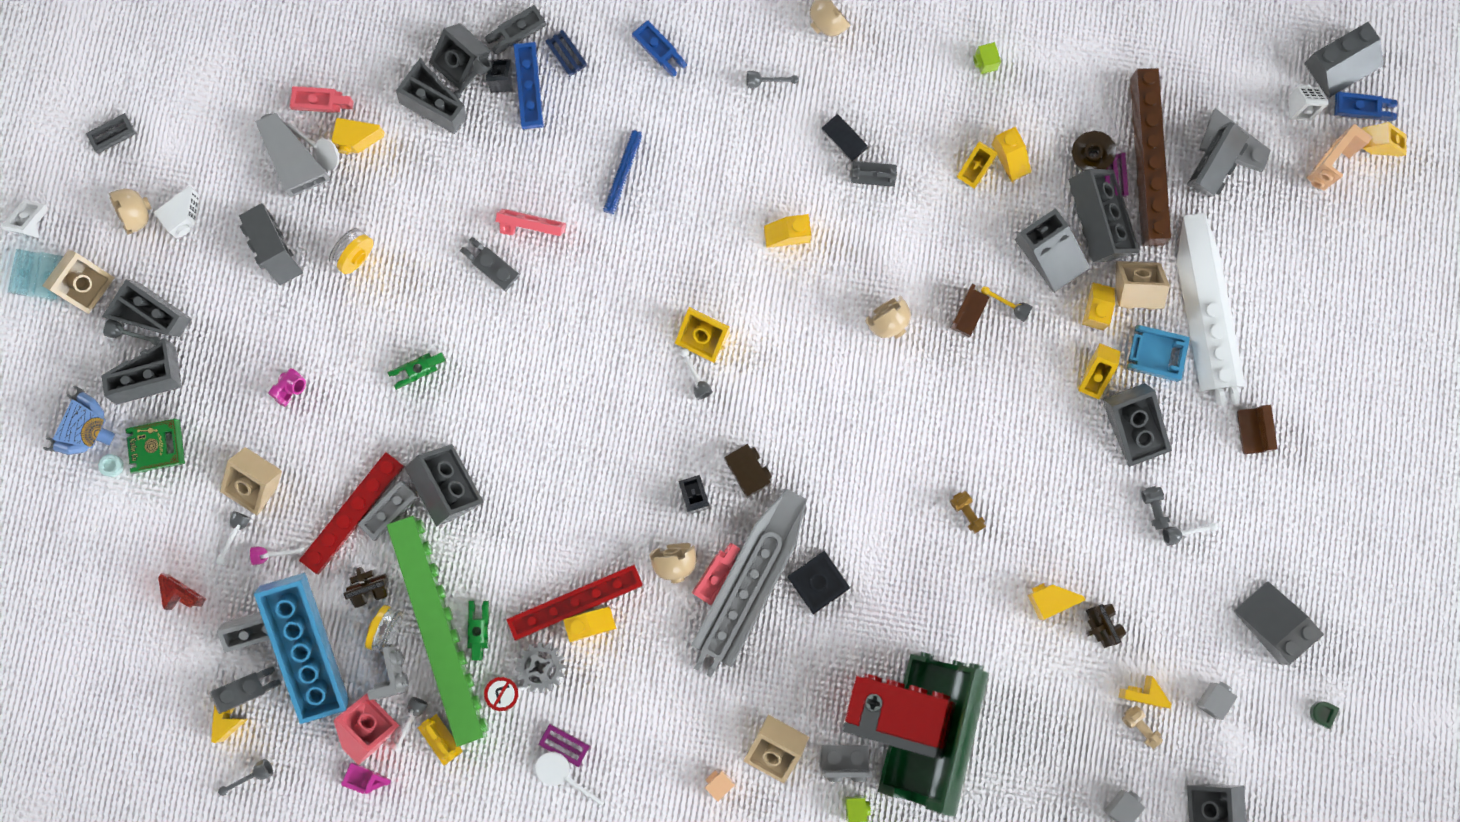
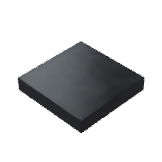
M825 550L787 576L812 614H815L851 589Z

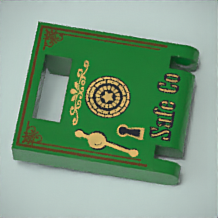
M174 418L125 429L126 434H133V436L126 437L129 464H136V467L130 468L131 474L185 464L180 420ZM165 433L172 434L174 453L168 454Z

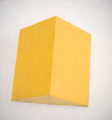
M689 307L674 344L715 363L730 334V326Z

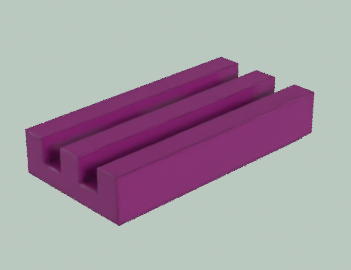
M1121 152L1120 154L1116 153L1115 160L1112 163V170L1115 172L1119 185L1117 159H1119L1122 195L1127 197L1129 192L1126 153ZM1110 175L1105 176V182L1110 183ZM1115 186V196H1116V195H1118V193H1117L1116 186Z
M552 724L548 725L538 744L550 752L562 754L568 762L577 767H580L590 748L589 744ZM553 731L579 745L583 750L580 751L554 737L550 732ZM546 739L578 755V760L545 742Z

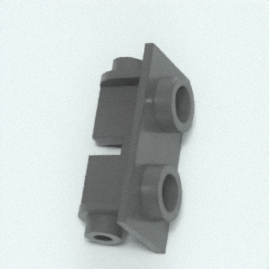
M853 161L851 183L895 187L897 165Z

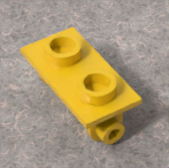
M435 714L430 719H426L417 727L443 766L463 752L460 746L456 747L454 737L438 714Z

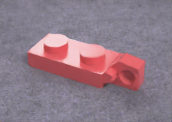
M293 86L290 108L299 111L335 113L340 112V108L353 109L354 100L350 96H342V92H338L335 89Z
M729 543L724 552L720 550L702 575L692 594L712 606L736 561L735 557L740 548L733 543Z

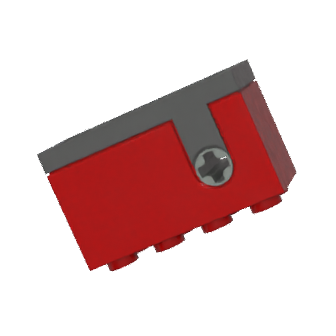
M864 673L863 677L856 676L845 718L846 723L844 722L842 732L929 757L943 759L944 748L946 747L956 705L955 702L950 701L951 696L934 691L932 696L927 695L928 690L912 685L909 686L908 690L905 689V684L887 679L886 683H882L883 678ZM878 701L881 702L880 707L877 706Z

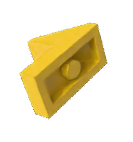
M1148 675L1145 678L1143 693L1142 688L1128 685V689H1120L1118 697L1171 709L1172 705L1155 678Z
M214 704L211 743L225 741L248 718H230L234 708L219 714Z

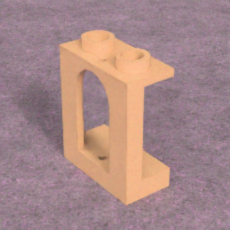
M1353 124L1334 141L1306 178L1311 181L1314 187L1325 191L1343 176L1342 173L1332 167L1341 153L1351 158L1366 146L1373 137L1356 124Z

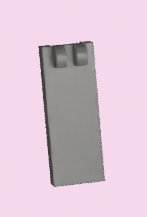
M399 481L362 519L358 526L373 541H376L388 529L387 524L395 522L418 498L417 493L404 481Z

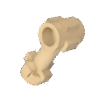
M1138 706L1130 707L1124 713L1125 716L1122 718V721L1131 729L1135 726L1145 736L1146 740L1144 743L1147 747L1150 746L1152 749H1155L1163 742L1160 732L1158 730L1153 732L1142 720L1145 717V713Z

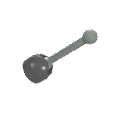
M112 319L107 320L103 330L104 336L110 338H117L124 334L150 341L153 345L159 344L160 340L157 336L148 337L124 330L120 322Z

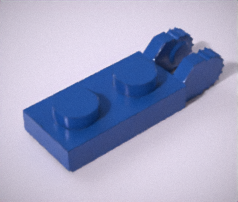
M649 20L632 33V37L660 66H663L671 77L674 78L677 72L668 62L669 59L673 57L674 61L682 69L687 66L685 60L677 53V49Z
M1338 92L1335 95L1334 115L1395 121L1397 113L1382 111V108H1395L1398 106V101L1382 98L1383 96Z

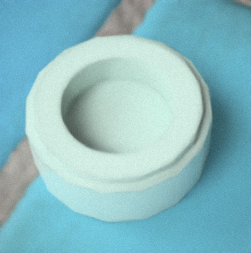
M113 454L103 456L98 464L100 473L108 477L118 476L124 468L123 460Z

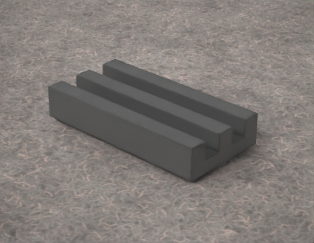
M126 113L86 133L97 154L137 134ZM123 122H125L124 125H122V126H120V127H118V128H116V129H114V130L112 129V128H114V127H116V126L122 124ZM106 132L105 135H103V136H101V137H99V138H97V139H94L95 137H97V136L101 135L102 133Z

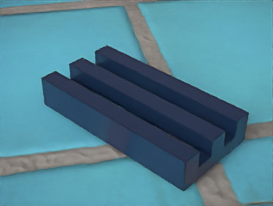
M562 29L558 35L554 34L550 40L549 38L545 40V43L567 75L571 77L587 67V63ZM562 38L566 42L570 50L573 52L575 57L578 59L580 65H577V63L574 61V59L567 51L563 43L560 41ZM554 43H557L561 51L564 53L568 61L571 63V65L573 66L572 70H570V68L567 66V64L560 56L556 48L553 46Z

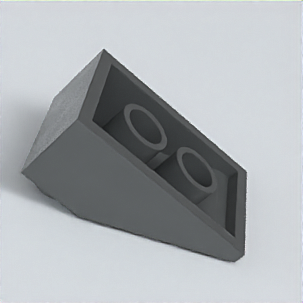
M1143 383L1103 399L1109 422L1129 467L1172 451L1154 389Z
M1269 581L1264 583L1233 610L1280 665H1291L1324 636V633L1310 617Z

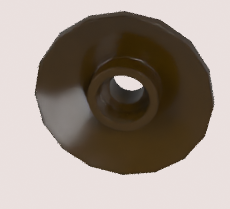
M1089 131L1080 135L1073 143L1071 151L1073 161L1083 171L1109 168L1114 162L1117 152L1112 138L1100 131ZM1095 152L1097 156L1091 157L1089 154Z

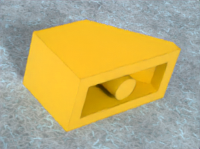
M336 118L331 141L335 144L339 153L350 155L351 152L360 153L384 137L385 132L377 124Z
M1390 122L1362 127V130L1373 137L1362 148L1371 155L1407 156L1406 134Z
M1016 126L996 135L991 145L994 151L998 153L997 156L1010 181L1013 182L1030 174L1031 167L1026 145Z
M809 214L787 216L764 225L766 248L810 243L812 235Z
M1095 282L1092 283L1082 325L1099 330H1105L1110 325L1115 306V288Z
M1099 343L1090 359L1078 391L1099 400L1119 365L1121 351Z
M1044 583L1031 588L1033 593L1027 595L1039 620H1045L1086 600L1083 595L1053 584L1045 586Z
M610 607L563 619L569 642L579 641L617 629Z

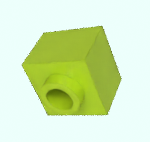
M995 42L978 46L973 56L974 65L976 68H979L981 74L997 71L1001 64Z
M863 795L845 797L847 822H868L867 816H871L870 801H866Z

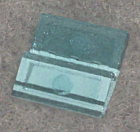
M16 249L8 293L56 300L57 295L42 285L63 256Z

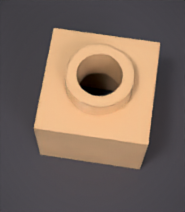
M715 770L706 778L708 784L705 785V789L718 802L735 786V783L723 770L719 773Z

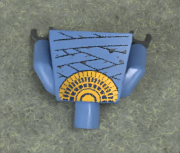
M73 386L77 389V393L74 396L67 394L72 400L54 437L46 438V440L51 441V446L49 448L43 447V449L72 455L85 453L89 448L93 449L96 441L110 446L116 433L103 428L106 422L104 410L96 399L86 394L83 389Z

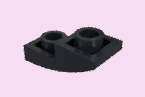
M838 114L821 128L851 162L869 148Z

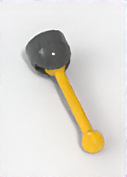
M987 286L981 289V293L990 295L1013 308L1015 316L1025 322L1033 306L1024 302L1015 305L990 291Z

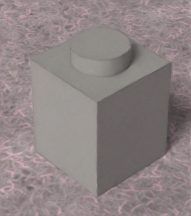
M1221 681L1220 683L1210 682L1196 706L1213 718L1224 720L1238 696L1232 693L1233 689L1229 685Z
M1121 789L1104 812L1115 822H1135L1146 807L1140 803L1142 799L1132 790L1127 792Z

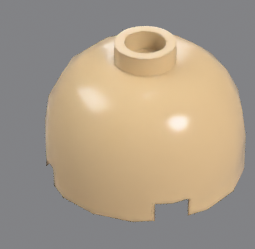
M814 0L812 3L810 17L813 22L810 25L817 34L822 32L826 36L834 37L845 32L851 26L831 0Z
M125 188L108 193L117 216L124 223L123 228L128 235L145 227L149 220L148 210L152 209L147 197L142 198L138 192Z
M899 296V301H896L895 298L890 299L873 311L876 313L875 316L870 318L868 315L865 319L870 330L878 337L890 338L894 336L896 339L906 333L905 328L909 325L911 312L903 297Z
M690 543L667 545L668 549L660 551V548H657L649 554L655 573L664 580H671V583L683 582L685 580L684 577L692 573L697 562L695 546L691 547Z

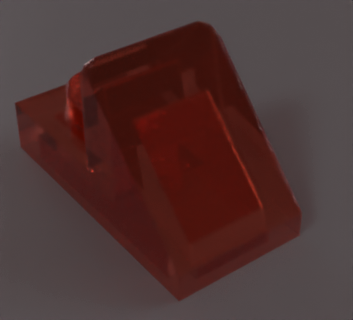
M162 573L159 575L158 580L164 610H172L178 601L189 608H192V606L202 607L206 601V598L171 575Z

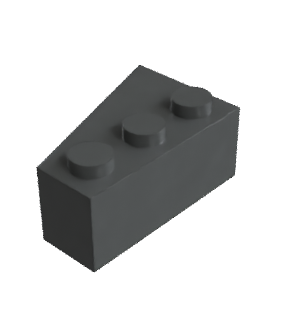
M419 58L396 89L399 104L455 135L467 118L465 106L438 79V76L425 65V62Z

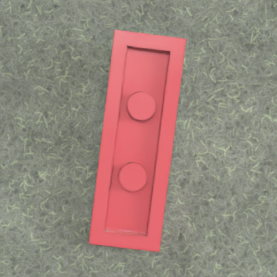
M501 209L496 214L495 222L500 223V233L506 235H514L516 228L521 227L561 236L566 228V223L507 209Z

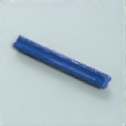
M631 131L629 143H627V148H625V153H623V158H621V163L618 166L620 168L617 170L618 173L615 175L616 178H614V183H612V188H610V193H608V198L605 201L607 202L604 205L605 208H603L605 213L614 214L615 212L614 209H616V204L619 202L618 199L621 197L619 194L623 192L621 189L625 187L623 184L626 182L625 179H627V174L630 172L629 169L632 167L631 164L634 162L632 159L636 157L634 154H636L641 142L639 139L642 140L641 137H643L640 131Z

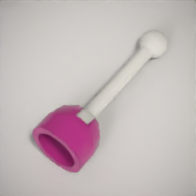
M303 546L296 550L267 552L264 547H251L250 560L252 565H260L265 563L268 557L292 554L303 556L308 548Z

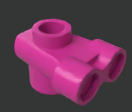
M290 368L279 376L278 383L272 386L268 394L277 403L286 407L292 399V394L298 395L304 391L306 381L296 370Z

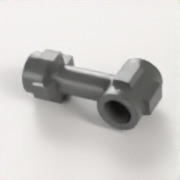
M1156 486L1145 488L1146 490L1142 491L1141 495L1145 504H1151L1155 518L1151 521L1152 526H1155L1156 530L1169 527V516L1164 517L1160 501L1164 500L1162 488Z

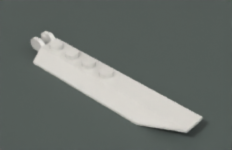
M1206 214L1184 215L1182 217L1176 264L1200 392L1214 390L1217 404L1225 406L1226 397L1223 389L1228 388L1232 404H1239L1240 396L1237 387H1244L1245 383L1221 257Z

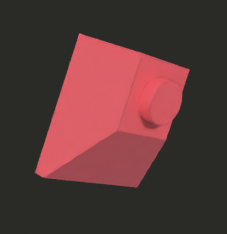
M368 693L334 719L342 749L358 765L373 754L400 726L375 700H369Z

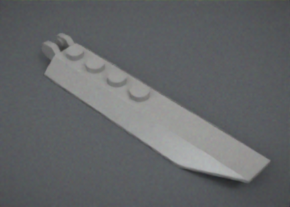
M786 489L755 523L691 644L692 647L702 651L694 669L699 670L702 667L706 655L715 658L707 671V676L712 677L719 662L732 668L797 544L807 501L806 498Z

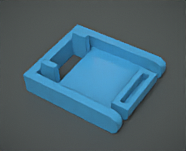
M1136 325L1135 331L1142 333V335H1133L1128 361L1136 364H1127V370L1176 382L1181 381L1190 337ZM1172 347L1180 349L1177 366L1171 365L1169 367Z

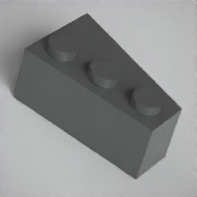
M263 203L239 215L242 222L240 229L246 237H249L250 240L247 241V244L253 253L256 252L257 256L254 259L261 269L265 268L280 286L303 274L301 267L293 260L292 256L294 254L291 249L287 248L284 236L274 217Z
M127 279L102 315L103 318L176 337H181L192 320L191 317L140 282Z
M164 337L159 340V344L149 350L144 349L139 352L141 355L129 362L126 360L101 375L104 397L118 405L181 388L182 383L176 347Z

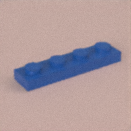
M536 43L514 44L522 130L543 128L544 120Z

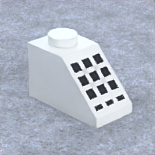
M1300 85L1289 94V120L1311 121L1328 106V99L1320 88Z
M189 185L153 213L174 237L184 236L195 225L200 195Z

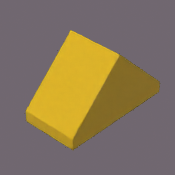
M979 141L957 175V178L975 189L998 153Z

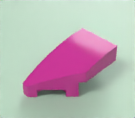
M351 762L341 785L359 793L368 794L375 789L389 785L391 779Z

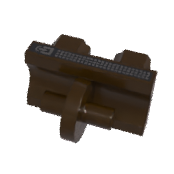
M362 567L356 568L357 575L350 577L351 584L353 585L346 587V592L343 593L345 599H350L355 608L367 604L368 601L365 593L372 591L375 600L386 598L388 595L386 586L388 581L387 575L384 573L374 577L373 570L365 572Z
M1100 604L1085 610L1090 619L1088 624L1091 628L1086 631L1087 636L1094 635L1097 642L1101 641L1104 648L1122 642L1121 638L1126 635V631L1120 623L1113 625L1110 618L1116 615V611L1112 604Z

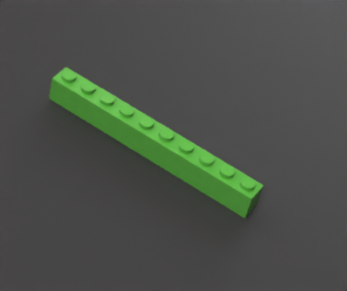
M415 516L387 524L456 747L487 737L486 732L489 731L488 723L485 717H481L479 709L482 706L478 695L474 696L472 689L475 686L471 673L466 671L465 664H467V658L464 651L459 649L458 642H460V636L457 629H453L451 624L453 614L450 607H446L443 599L446 598V592L443 585H439L437 580L439 570L436 563H432L430 558L432 548L428 541L425 542L423 533L426 532L421 519L418 520Z

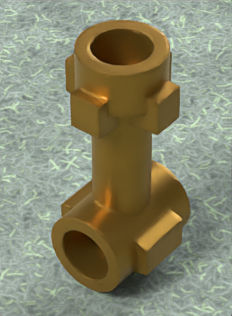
M966 491L959 492L953 496L950 503L956 512L962 510L970 522L967 527L975 534L986 527L984 524L985 520L983 517L978 519L969 506L973 502L970 495Z

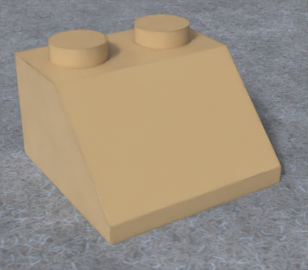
M68 249L42 286L87 314H90L115 277L78 253Z
M1116 261L1115 295L1119 307L1127 309L1136 307L1149 310L1165 308L1170 285L1161 263Z
M244 447L227 461L220 492L250 512L258 515L277 489L282 470Z
M768 714L743 761L784 784L801 758L809 736Z

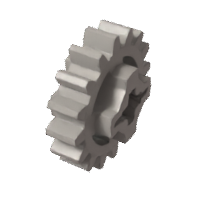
M538 642L537 648L530 644V651L522 650L523 659L517 658L516 660L521 663L520 667L515 668L516 671L521 672L517 679L525 680L522 685L524 688L531 685L530 692H535L537 688L541 694L544 693L545 688L553 691V684L561 685L558 678L566 676L564 673H561V669L567 668V665L561 664L565 657L563 655L557 656L560 650L558 648L551 650L552 644L548 643L545 648L542 642ZM539 652H546L552 657L543 659ZM531 658V664L529 668L526 669L527 662ZM538 663L547 664L546 667L543 668V673L536 671V669L539 668ZM556 667L555 674L551 678L550 674L552 672V669ZM539 677L542 684H537L530 678Z

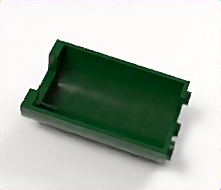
M921 652L920 656L910 654L903 683L905 684V689L909 690V686L912 685L928 690L927 695L932 696L933 691L951 696L950 701L956 703L946 747L944 748L943 759L929 757L888 745L877 792L926 806L925 809L942 815L956 817L989 673L983 671L984 666L969 663V667H967V663L956 660L949 664L934 660L933 654Z

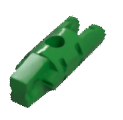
M442 352L432 357L430 353H426L387 373L389 377H394L406 370L409 378L394 384L395 389L398 390L426 375L438 371L436 365L445 362L446 358ZM418 364L422 366V370L419 373L415 371V366Z
M468 601L467 648H472V661H482L483 649H488L489 601H483L482 619H475V601ZM476 627L481 629L480 635L475 633Z

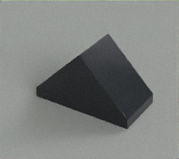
M512 59L490 60L492 67L486 74V82L491 93L513 92Z
M700 475L678 481L688 515L710 509Z

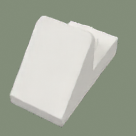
M24 200L3 223L2 229L39 238L36 224L47 212L46 204Z

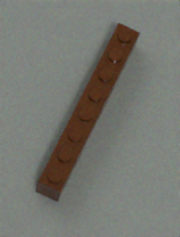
M1159 68L1136 69L1130 78L1142 246H1164L1171 239L1160 75Z

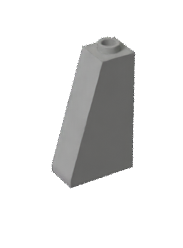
M276 113L263 115L261 119L255 121L282 187L290 197L331 181L327 172Z

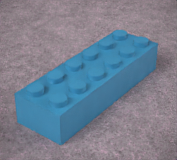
M306 573L260 585L255 591L254 597L299 724L346 711L349 697Z

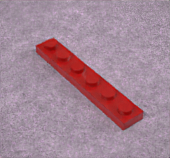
M385 452L299 561L319 575L405 466Z
M634 564L506 620L514 640L517 641L559 623L563 619L573 617L643 586V583Z

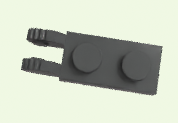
M532 5L499 25L497 29L485 36V41L490 44L500 39L501 36L504 37V40L492 48L493 53L497 55L547 24L536 6Z
M471 237L469 239L471 245L481 252L477 257L464 247L460 249V252L478 270L506 292L520 277V274L487 246L484 247L474 237Z
M274 666L258 673L254 672L210 691V696L218 713H224L264 695L265 692L281 685L280 679L273 680L263 687L259 679L267 677L276 671Z

